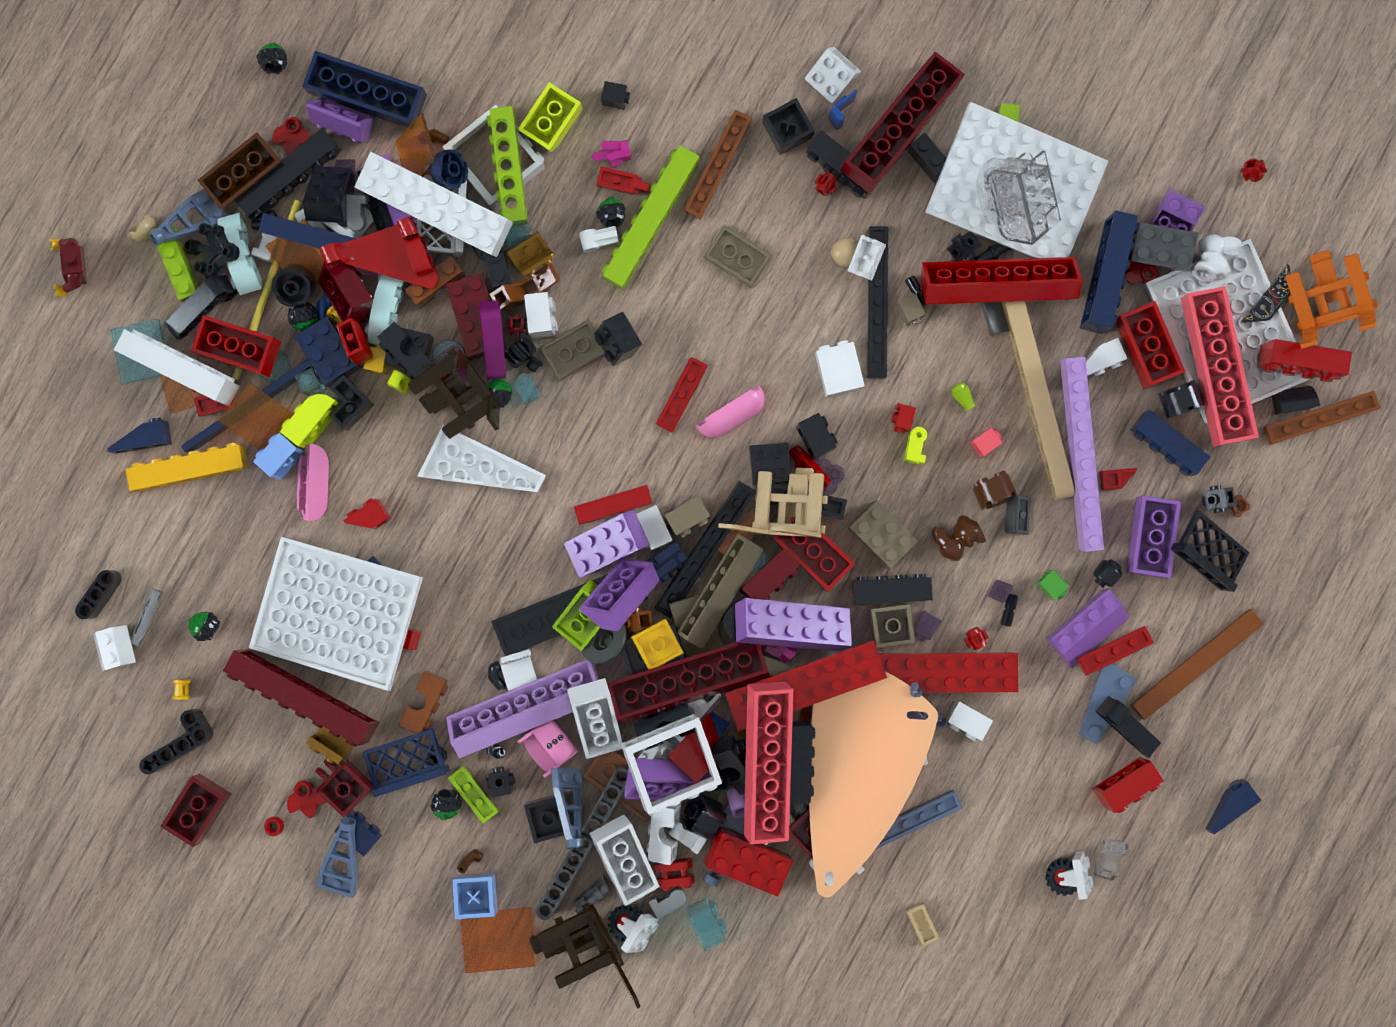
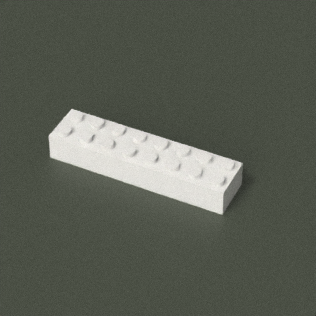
M370 152L354 186L495 257L498 256L513 224L509 219Z

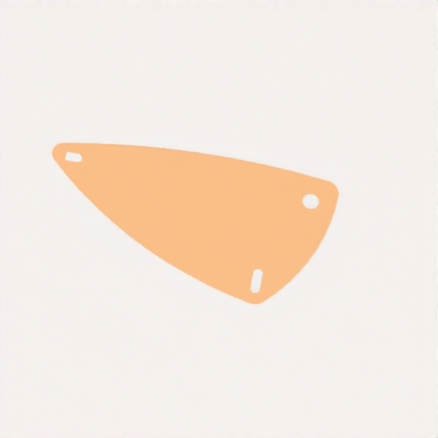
M887 672L886 679L813 704L811 725L815 728V739H812L815 757L812 758L814 777H811V785L814 787V796L811 797V803H809L810 832L816 887L818 893L823 897L834 895L858 871L895 822L921 772L938 721L937 710L922 695L917 698L912 697L910 686ZM907 712H926L928 718L926 720L909 719ZM828 871L833 873V886L825 885V874Z

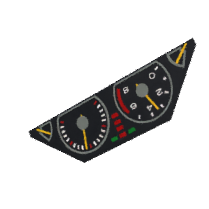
M1287 264L1244 318V323L1270 320L1291 294L1286 281V275L1291 274L1290 265Z

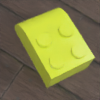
M549 82L519 126L518 131L548 151L553 152L560 145L582 112L581 102Z
M323 394L310 396L303 404L300 403L295 408V414L291 419L288 418L282 424L280 432L297 446L306 449L305 446L313 444L333 420L329 414L341 403Z

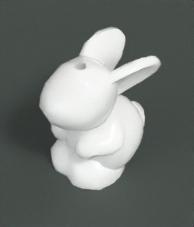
M1217 234L1203 237L1198 242L1199 251L1202 253L1200 256L1201 260L1194 266L1192 272L1195 278L1202 281H1213L1214 279H1220L1229 275L1231 269L1223 255L1237 257L1238 252L1236 249L1242 246L1241 240L1232 236L1221 237Z

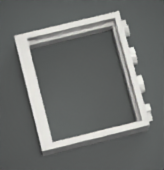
M488 110L442 148L444 150H455L488 124L487 116L490 115V111ZM516 125L518 143L534 161L530 167L522 172L523 184L525 185L545 169L543 163L545 160L538 151L535 153L532 150V143L527 137L523 139L519 134V127ZM468 167L467 180L493 210L501 202L498 203L496 194L490 195ZM509 182L505 189L513 188L514 183Z
M695 714L621 744L643 808L648 814H658L663 808L677 806L684 799L696 798L699 796V793L705 790L712 791L717 788V785L722 784L700 719ZM695 728L712 777L650 802L633 753Z

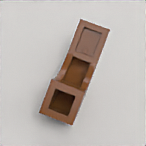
M548 264L519 282L500 286L490 293L493 301L498 300L500 311L508 310L525 304L524 295L548 292L550 287L558 283L560 279L552 264Z

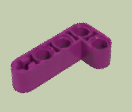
M498 300L479 302L487 380L506 379Z

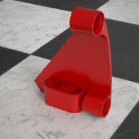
M413 217L403 218L397 221L396 225L344 243H330L320 248L327 268L348 264L432 290L439 281L423 237L419 235Z

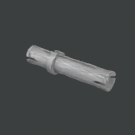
M150 589L149 596L141 607V615L130 638L131 644L136 646L142 645L154 613H157V606L163 594L162 591Z

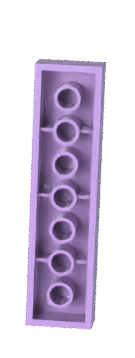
M584 660L447 716L450 743L458 757L462 758L572 713L573 710L567 689L599 680L593 664L588 660Z

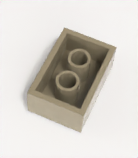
M699 496L665 514L676 537L681 536L682 539L692 534L691 529L695 527L701 529L708 525V520L711 517Z
M878 500L872 503L848 527L888 569H891L918 542Z

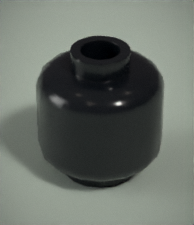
M1112 559L1102 560L1093 572V575L1096 577L1095 582L1103 588L1105 586L1113 587L1123 575L1122 567Z

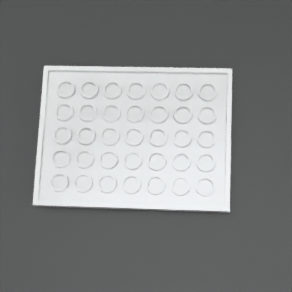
M969 102L925 213L1033 258L1069 257L1108 160Z
M1249 239L1242 242V246L1236 249L1238 252L1237 257L1223 255L1231 269L1230 274L1223 278L1214 279L1213 281H1202L1195 278L1192 272L1194 266L1199 262L1197 261L1191 264L1189 272L1175 270L1145 283L1144 286L1151 302L1156 301L1186 371L1183 373L1186 381L1195 380L1200 393L1201 390L1181 297L1192 292L1226 286L1251 404L1309 379L1301 378V375L1298 374L1286 376L1280 371L1268 373L1264 372L1263 368H1257L1260 345L1273 339L1296 342L1281 307L1270 320L1243 322L1244 318L1271 285L1253 243ZM1204 405L1198 407L1204 422L1208 423Z
M281 537L249 648L391 691L423 577Z

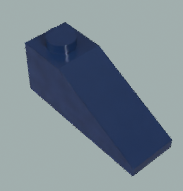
M161 418L149 419L150 422L142 423L108 448V452L117 454L172 445L169 422L163 421Z
M1237 779L1229 784L1230 787L1225 790L1206 826L1208 832L1216 834L1261 801L1248 781Z

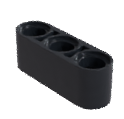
M115 570L101 571L75 608L76 616L80 619L96 618L122 581L121 574ZM109 574L112 576L111 583L107 582V576ZM98 590L101 592V597L99 600L96 598V592ZM87 606L90 608L89 615H86L85 608Z

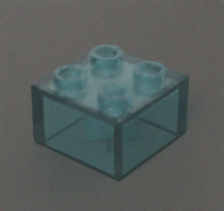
M709 897L687 907V916L704 951L726 941L725 934H727L724 920L718 918L719 910L714 900L710 901Z

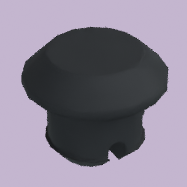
M528 357L529 362L526 367L530 371L536 372L539 366H543L542 361L536 357Z

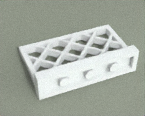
M420 174L421 177L435 183L431 175ZM467 180L459 188L453 189L452 192L466 198ZM417 219L416 227L419 235L424 236L426 234L432 241L427 246L429 252L453 254L455 257H461L464 241L452 235L450 237L448 233L442 230L440 231L443 234L435 240L429 233L434 226L426 229L421 224V220ZM446 237L450 241V249L442 248L438 241Z

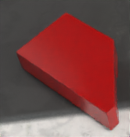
M1137 469L1100 471L1101 490L1122 489Z

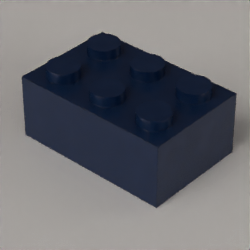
M327 316L295 336L296 341L324 385L329 388L342 375L349 377L362 368L360 364L356 365L347 357L338 329Z

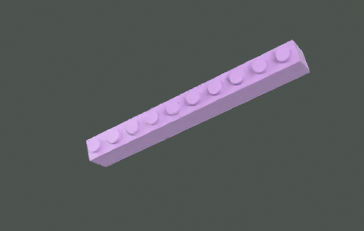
M1085 356L1061 359L1071 475L1075 489L1074 506L1079 550L1084 552L1104 550Z

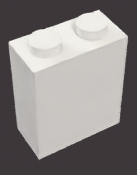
M848 340L838 342L837 346L830 347V345L819 347L815 356L826 398L860 390L865 387L854 342L848 343Z

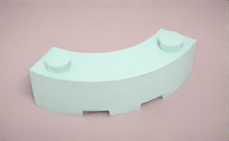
M240 212L219 218L218 225L224 227V233L228 241L234 243L240 250L239 258L236 261L226 262L232 276L230 278L232 287L237 289L240 295L262 289L261 275L253 256L249 257L248 245L250 244L247 227Z
M378 274V285L372 303L370 319L365 328V334L368 335V343L379 345L381 341L377 337L393 322L397 323L398 314L395 313L397 312L399 302H402L408 282Z

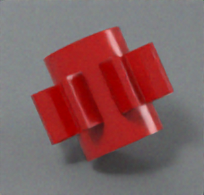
M1253 158L1245 162L1241 172L1245 181L1250 179L1251 182H1258L1264 177L1267 169L1263 160L1258 161Z
M825 172L824 175L820 173L814 182L817 185L815 187L816 191L823 196H827L828 193L833 195L838 188L836 184L837 178L828 172Z
M516 312L515 317L508 316L510 323H507L506 327L512 328L509 331L511 335L514 332L518 337L523 332L527 334L526 327H528V324L524 322L527 319L525 315L521 318L518 312ZM514 323H520L522 325L521 328L516 327Z
M974 627L965 633L967 638L964 641L967 647H973L974 650H978L987 645L986 639L989 636L984 629L980 630L979 627Z

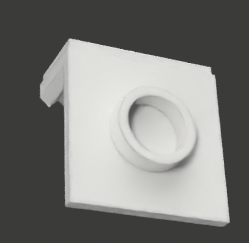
M529 649L499 659L508 691L537 680Z

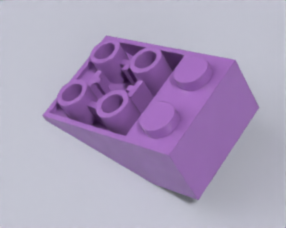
M1168 188L1150 224L1192 231L1205 207L1202 203L1174 189Z

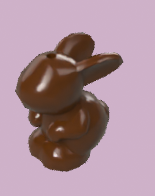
M964 515L958 517L952 536H949L944 529L935 526L932 531L934 540L940 545L942 557L953 562L959 561L963 557L964 547H973L975 541L977 543L986 542L978 522Z

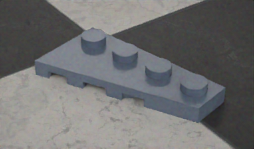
M1113 663L1100 669L1079 734L1097 745L1109 724L1096 713V710L1108 696L1123 703L1138 679Z

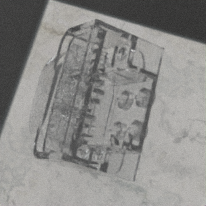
M1041 151L1034 158L1030 153H1023L1018 158H992L983 164L976 181V190L981 210L989 224L999 227L1003 238L1012 242L1033 245L1061 221L1046 151Z

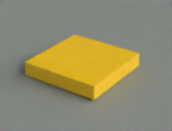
M666 619L631 637L648 670L659 667L684 653Z

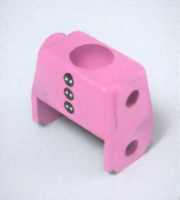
M556 719L537 726L517 741L519 744L522 741L524 742L533 760L545 771L542 775L544 778L551 774V769L559 768L564 762L579 752L576 745Z

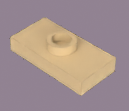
M923 902L905 910L922 947L940 939Z

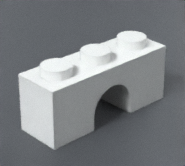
M681 803L674 807L668 806L663 808L658 814H649L651 816V823L648 827L650 839L646 848L648 861L670 865L676 859L678 840L669 838L664 832V827L674 828L679 823Z

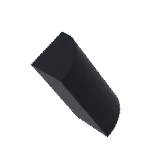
M1312 386L1283 390L1271 396L1275 415L1320 406L1318 395Z

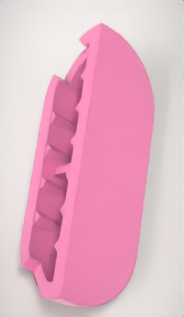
M757 386L755 389L749 390L712 413L704 421L696 425L697 429L706 437L719 438L751 419L764 406L765 396L762 388Z
M307 444L304 454L300 455L298 460L297 509L302 512L303 520L315 521L321 518L327 509L329 460L323 448L316 444Z

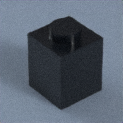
M605 81L601 96L602 105L624 110L625 103L629 104L630 92H628L627 85Z

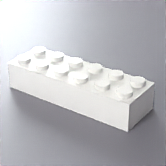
M124 329L114 348L115 351L227 406H230L240 387L234 383V378L134 329L132 332Z

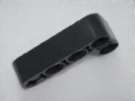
M225 276L210 277L166 320L165 326L176 340H180L186 337L201 322L203 315L207 316L219 302H228L233 299L238 291L232 287L230 281Z
M1108 696L1096 710V713L1145 757L1150 758L1160 746L1161 742L1130 714L1131 710L1122 702Z
M190 709L181 714L180 721L187 733L143 758L139 764L142 773L152 774L158 772L212 739L213 730L201 710ZM191 713L195 716L194 723L189 720ZM200 730L205 733L204 739L199 737ZM183 740L187 741L188 743L187 749H184L182 747ZM166 750L171 752L170 759H167L165 756ZM155 760L158 761V763H155L154 765H152V766L150 767L149 764H151L152 761H155Z

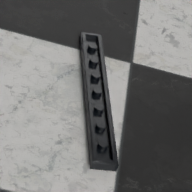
M869 226V238L886 244V247L872 281L868 279L867 378H887L888 227Z
M741 481L737 482L654 606L655 610L672 618L669 603L686 597L730 531V529L718 528L719 523L735 524L756 493L754 489Z

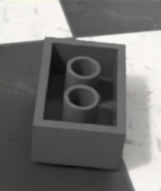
M1140 222L1138 231L1134 236L1133 241H1135V245L1130 253V262L1189 272L1199 233Z

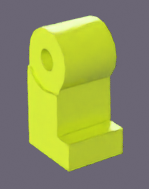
M394 370L387 384L407 396L410 390L408 383L412 380L403 373Z
M915 427L909 433L904 462L919 465L925 463L926 455H921L923 442L927 438V432L924 428Z

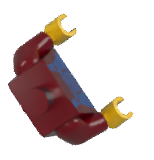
M74 238L49 239V242H52V248L49 249L60 250L61 270L66 282L63 286H53V289H56L53 296L66 297L67 293L79 288L81 284H87L84 248L78 246V241Z

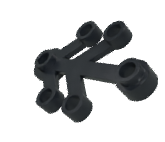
M201 223L199 226V233L206 236L210 246L202 245L200 241L193 239L186 241L184 244V250L190 255L197 256L201 252L209 253L202 262L197 261L194 264V271L201 274L207 272L208 275L216 276L226 262L236 261L240 255L239 248L234 243L228 241L224 233V227L220 225H213L211 227L210 224ZM214 236L219 238L222 247H219ZM218 255H221L215 264H212L213 260Z

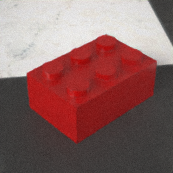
M1139 757L1092 789L1104 808L1113 813H1121L1128 808L1127 805L1142 800L1144 794L1148 791L1153 792L1157 790L1164 780L1150 760Z

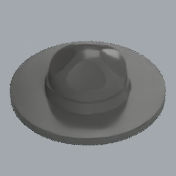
M623 624L617 632L600 628L582 650L583 656L594 664H603L615 658L623 648L626 640L625 625Z

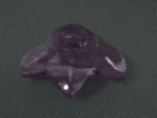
M816 459L814 461L832 480L823 493L829 496L837 490V485L844 479L845 472L841 466L832 465L827 459ZM833 471L838 472L837 478L832 477L831 473Z

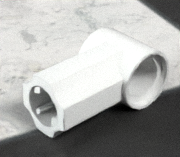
M615 226L600 230L588 229L579 233L584 253L599 250L600 247L619 243Z

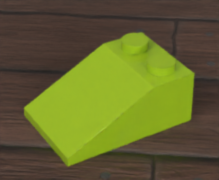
M591 579L580 589L552 626L580 651L587 646L601 628L579 609L598 586Z

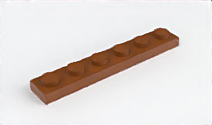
M735 109L684 212L700 220L702 219L752 121V117Z
M1371 391L1264 426L1263 428L1269 445L1381 408L1375 391Z

